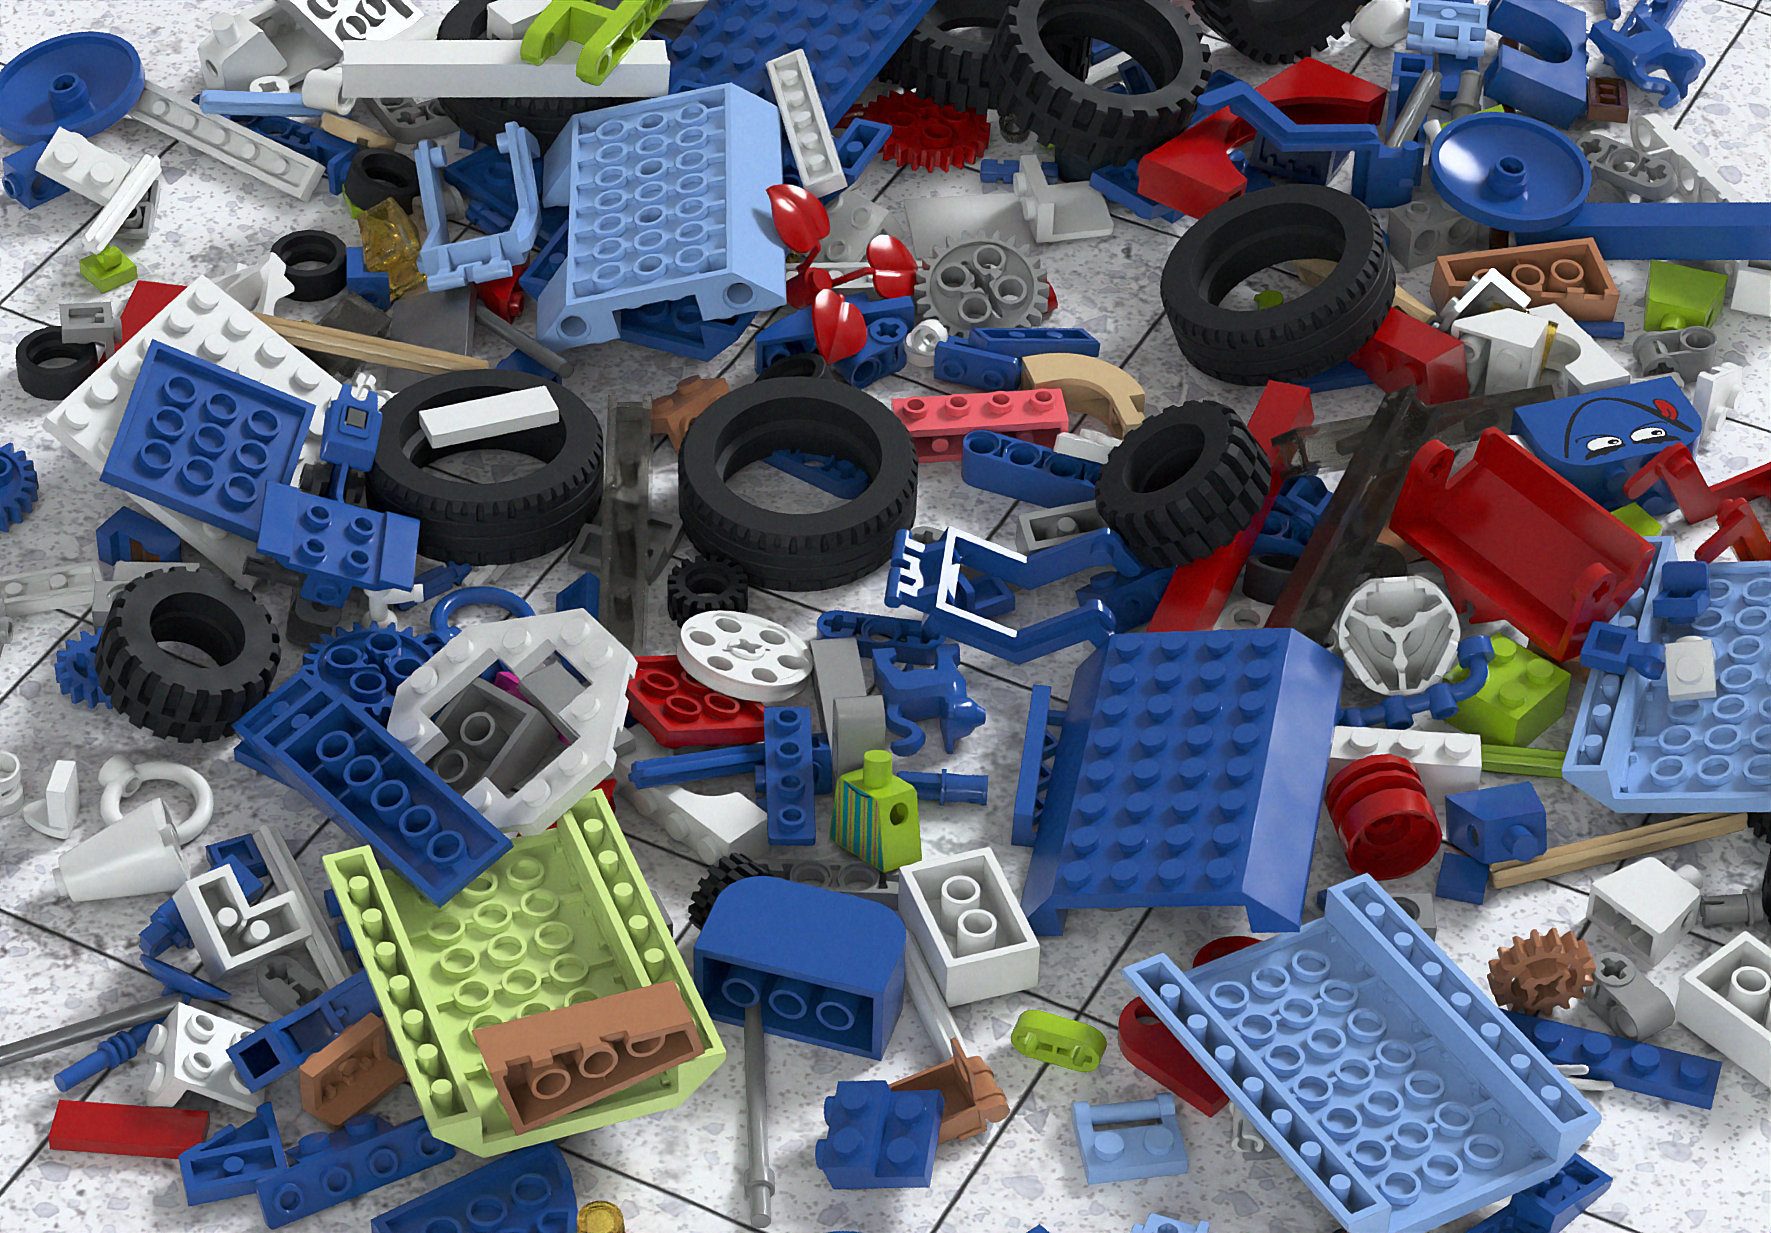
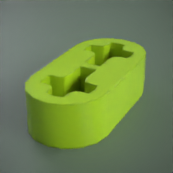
M1033 1009L1020 1014L1010 1036L1015 1049L1027 1057L1085 1073L1098 1068L1107 1047L1106 1038L1097 1028L1072 1019Z

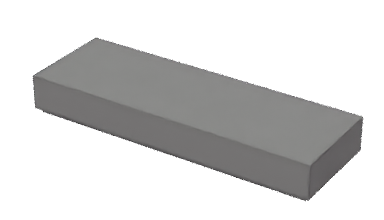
M558 662L527 675L522 680L519 679V692L572 744L577 741L579 737L564 723L558 713L586 689ZM624 726L622 732L616 733L613 750L617 754L616 759L636 750V738Z

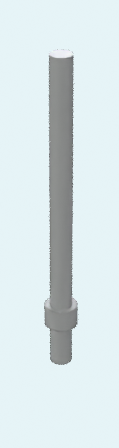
M759 999L756 1005L745 1007L744 1049L749 1168L744 1173L745 1195L750 1197L751 1224L756 1228H765L771 1224L770 1197L775 1193L774 1171L769 1167L764 1029Z

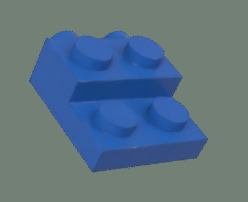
M886 1080L838 1081L835 1096H827L824 1102V1119L827 1126H829L827 1139H819L815 1148L817 1167L823 1170L832 1188H930L945 1104L940 1090L891 1091Z

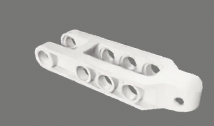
M1650 113L1632 120L1630 135L1635 149L1665 160L1672 165L1677 179L1676 191L1688 203L1747 202L1659 114ZM1603 128L1586 131L1581 136L1582 138L1588 134H1599L1623 143L1620 139H1614ZM1624 162L1617 166L1615 170L1626 172L1631 170L1635 164ZM1603 181L1623 203H1677L1672 196L1658 201L1649 200ZM1679 260L1686 267L1729 275L1727 287L1735 289L1741 260Z

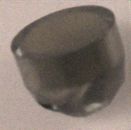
M1013 112L1009 113V116L1000 117V134L1007 143L1021 144L1028 139L1031 130L1028 129L1023 132L1019 129L1018 132H1013L1014 123L1017 120Z

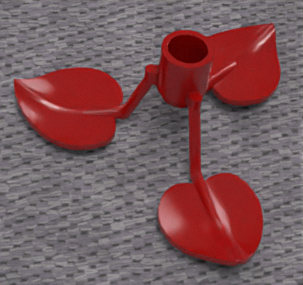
M778 184L768 187L765 190L771 202L772 217L779 237L789 249L795 252L807 253L810 251L805 261L796 267L799 274L786 281L787 302L797 310L812 305L811 313L815 340L819 355L824 358L827 366L857 354L863 349L867 341V327L864 318L855 305L845 303L843 294H836L831 289L860 277L873 275L874 289L880 297L884 299L904 296L912 297L914 295V286L919 284L916 281V272L918 271L916 261L906 246L897 238L889 235H880L872 239L866 249V257L871 267H865L832 279L826 270L816 267L810 268L821 251V244L818 240L827 237L830 233L829 218L822 203L812 193L798 186Z

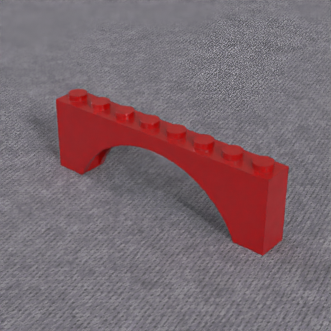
M1308 56L1255 88L1256 91L1296 125L1370 124L1376 125V127L1381 124L1388 89ZM1229 106L1222 108L1195 126L1188 128L1177 137L1167 141L1151 153L1146 154L1141 159L1137 169V175L1140 177L1137 193L1200 220L1203 216L1224 203L1245 195L1248 179L1236 169L1228 155L1243 144L1255 140L1256 129L1241 116L1232 114Z

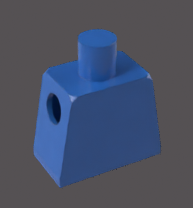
M1529 781L1445 795L1446 839L1479 862L1493 864L1516 859L1521 862H1527L1535 856L1546 853V811Z

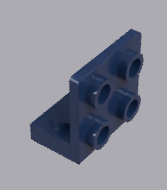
M1256 130L1250 166L1262 169L1265 174L1270 176H1285L1298 180L1301 184L1327 186L1349 159L1350 151L1282 152Z

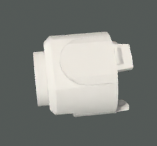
M1420 576L1367 580L1349 594L1341 608L1337 623L1338 643L1346 657L1344 659L1345 663L1356 679L1360 678L1368 688L1384 695L1410 696L1425 691L1428 687L1437 684L1445 672H1449L1458 653L1456 649L1460 640V626L1456 612L1445 594L1434 583ZM1392 617H1402L1407 621L1402 625L1395 624L1393 626L1386 623ZM1383 631L1390 634L1392 640L1395 642L1389 641L1384 636Z

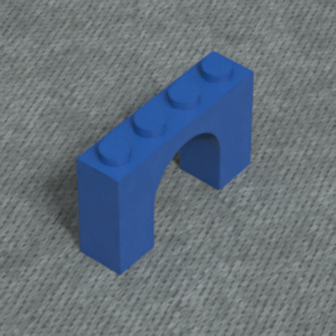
M1489 0L1487 4L1489 5L1487 29L1529 47L1545 61L1502 44L1484 72L1483 96L1568 131L1576 118L1581 119L1587 110L1586 87L1589 82V74H1586V65L1589 59V52L1586 51V42L1589 30L1586 29V12L1557 0Z

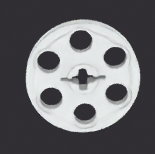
M709 611L694 615L683 624L680 639L676 646V655L680 664L693 678L715 691L749 701L778 702L798 696L807 687L809 674L813 668V656L809 648L794 633L765 618L736 611Z

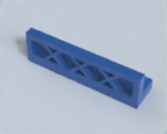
M1033 684L1013 817L1011 845L1034 848L1037 833L1032 832V828L1040 823L1045 802L1038 794L1048 789L1052 772L1043 761L1056 755L1059 740L1047 730V725L1063 726L1066 711L1049 710L1051 686Z

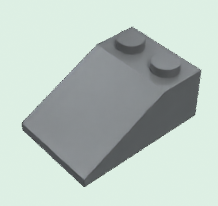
M477 677L448 702L435 720L434 724L449 740V743L430 758L425 765L461 797L484 777H487L502 794H505L533 772L559 734L538 709L486 680Z

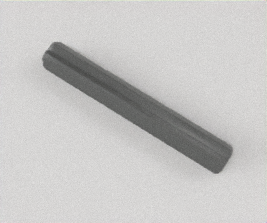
M1426 69L1421 73L1384 145L1389 148H1402L1403 142L1413 141L1441 87L1442 75L1439 71L1433 73L1430 69Z

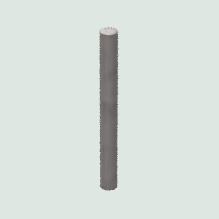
M176 992L0 1046V1067L166 1017L179 1002L185 1004L181 992Z

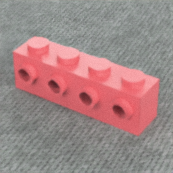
M1061 388L929 397L912 396L909 398L891 399V411L901 420L912 436L917 451L918 463L962 461L963 439L968 433L977 430L991 431L1054 449L1057 435L1062 432L1068 433L1069 419Z

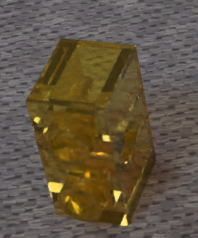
M393 197L357 215L367 268L370 272H388L390 295L393 299L416 289L427 281L426 274L419 273L416 263L422 249L418 228Z

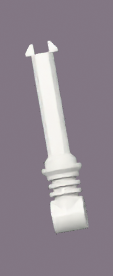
M426 16L388 40H437L438 29L442 20ZM343 55L339 63L326 71L312 69L306 75L302 86V101L306 107L339 115H346L351 111L357 98H342Z

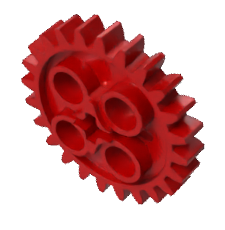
M889 90V97L877 95V102L870 101L868 109H864V120L892 126V134L877 154L883 153V161L896 159V167H901L907 163L911 164L912 171H917L922 166L926 167L929 173H933L934 167H940L947 173L949 172L950 165L960 170L963 169L964 162L974 165L976 157L983 158L984 151L988 150L991 123L987 122V115H977L976 108L967 107L965 113L954 111L955 104L948 102L944 107H940L937 103H934V97L932 96L922 100L915 96L916 92L913 93L911 90H903V94Z

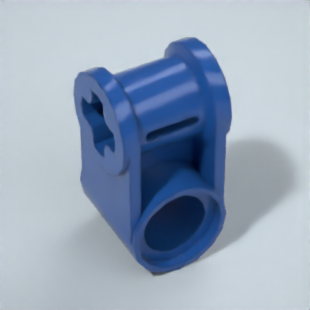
M892 317L877 319L872 324L866 326L867 341L863 349L857 354L839 360L830 366L851 386L857 389L866 388L881 378L901 371L907 364V355L903 349V342L907 337V327L904 322Z

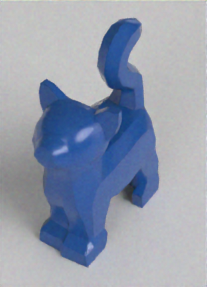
M1648 5L1634 9L1633 15L1636 18V24L1626 31L1624 35L1612 29L1614 24L1608 19L1592 24L1588 38L1599 48L1600 53L1603 54L1604 58L1613 67L1616 75L1632 82L1642 91L1664 95L1658 101V105L1663 109L1673 108L1680 101V97L1682 99L1686 98L1688 85L1697 80L1701 70L1706 65L1703 55L1695 49L1682 48L1670 31L1651 19L1652 9ZM1660 69L1665 70L1670 81L1665 78L1648 76V74Z
M958 643L937 645L934 669L914 670L913 663L906 664L905 668L901 671L892 664V662L897 660V653L894 647L872 649L874 683L883 697L886 727L891 733L904 738L891 743L890 749L893 754L899 757H909L916 754L925 744L926 735L915 723L918 721L940 717V730L947 754H953L956 740L969 736L975 728L985 724V709L967 697L966 680L957 669L960 665V646Z

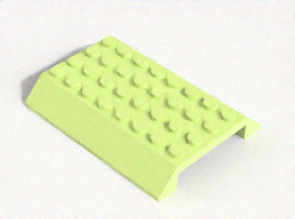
M602 788L588 792L557 819V828L545 830L540 835L520 836L510 839L514 847L440 909L390 869L380 871L370 845L322 856L324 868L431 1135L483 1158L679 1107L727 1059L726 1050ZM674 980L694 1021L705 1050L704 1054L519 1136L516 1135L472 1034V1030Z

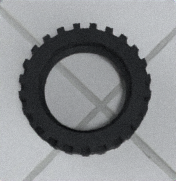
M1009 0L988 51L990 56L986 63V72L993 75L989 83L992 93L1002 95L999 106L1005 114L1013 112L1017 117L1015 125L1023 132L1030 129L1038 135L1036 142L1046 148L1049 144H1053L1063 149L1061 155L1073 159L1074 154L1087 157L1088 164L1100 165L1102 160L1112 161L1113 167H1126L1130 159H1134L1139 165L1141 159L1146 154L1151 153L1188 129L1197 109V98L1204 94L1212 73V65L1207 63L1211 52L1208 44H1200L1204 33L1198 24L1191 25L1189 23L1190 13L1183 6L1176 8L1170 0ZM1072 34L1106 42L1125 52L1138 62L1151 77L1157 91L1139 95H1126L1092 87L1062 69L1045 50L1040 39L1053 35Z

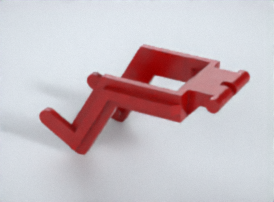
M1678 442L1671 447L1668 445L1624 484L1623 493L1629 499H1636L1662 478L1684 519L1690 525L1715 515L1717 516L1716 522L1719 530L1695 551L1694 559L1696 561H1706L1710 564L1729 546L1738 562L1771 561V541L1769 542L1748 503L1762 496L1767 497L1771 501V462L1708 487L1689 449L1682 442Z

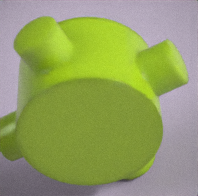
M1265 290L1254 296V301L1258 303V310L1282 305L1284 300L1283 294L1275 290Z

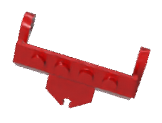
M1495 426L1487 428L1482 432L1473 459L1448 481L1447 479L1454 463V451L1438 439L1427 442L1419 449L1411 462L1388 528L1442 570L1457 614L1460 615L1467 612V601L1473 604L1475 611L1474 615L1469 618L1471 625L1506 620L1560 663L1580 656L1593 620L1608 624L1643 584L1656 547Z

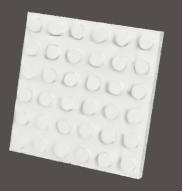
M201 274L45 417L41 426L101 474L151 340L154 339L317 405L290 486L298 488L300 475L305 463L312 465L314 461L325 463L319 457L325 412L329 402L337 400L342 384ZM352 469V471L358 472V477L364 478V471ZM122 490L250 592L262 579L242 574L246 556L271 563L274 560L273 557L256 553L257 543Z

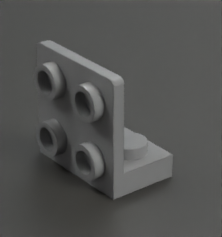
M1492 268L1481 280L1473 276L1459 293L1462 299L1459 300L1454 296L1438 315L1441 321H1443L1441 325L1436 321L1432 327L1451 335L1452 324L1455 320L1507 308L1523 312L1532 299Z

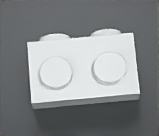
M59 126L38 160L35 170L105 206L130 173L132 164L124 161L118 154L105 151L88 142L82 135L69 132Z

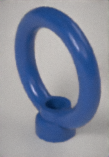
M488 586L462 588L444 596L434 606L430 615L431 632L427 634L428 645L439 643L441 650L452 638L462 632L457 626L449 627L448 618L454 611L464 606L474 604L495 605L508 610L517 618L536 615L525 600L507 590Z

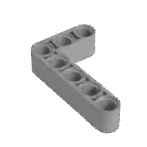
M855 637L810 640L809 650L813 656L811 677L821 733H825L831 748L833 801L835 799L837 780L842 774L863 768L864 754L867 751H885L886 723L882 695L867 696Z

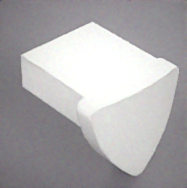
M57 760L46 788V798L23 807L24 821L38 832L61 839H66L70 836L80 808L76 762Z

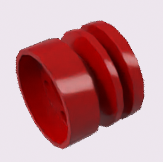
M1392 754L1367 756L1353 761L1340 770L1327 786L1324 801L1338 834L1350 869L1359 876L1368 873L1375 881L1399 879L1415 873L1428 864L1439 850L1443 834L1431 802L1427 798L1416 767L1406 758Z

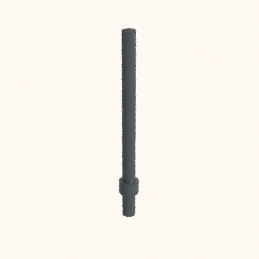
M476 297L475 322H478L561 378L566 379L573 374L574 367L570 362L488 310L484 302Z

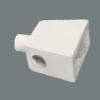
M220 13L211 20L213 33L199 43L197 48L207 90L250 92V85L254 80L263 76H276L288 66L264 31L241 14L232 16L229 13Z
M1644 858L1591 884L1586 918L1654 968L1694 927L1702 896L1699 891L1703 887L1702 875L1694 866L1689 864L1682 866L1674 872L1656 858Z

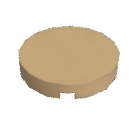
M325 111L319 123L324 131L369 148H383L394 151L398 142L397 139L373 128Z

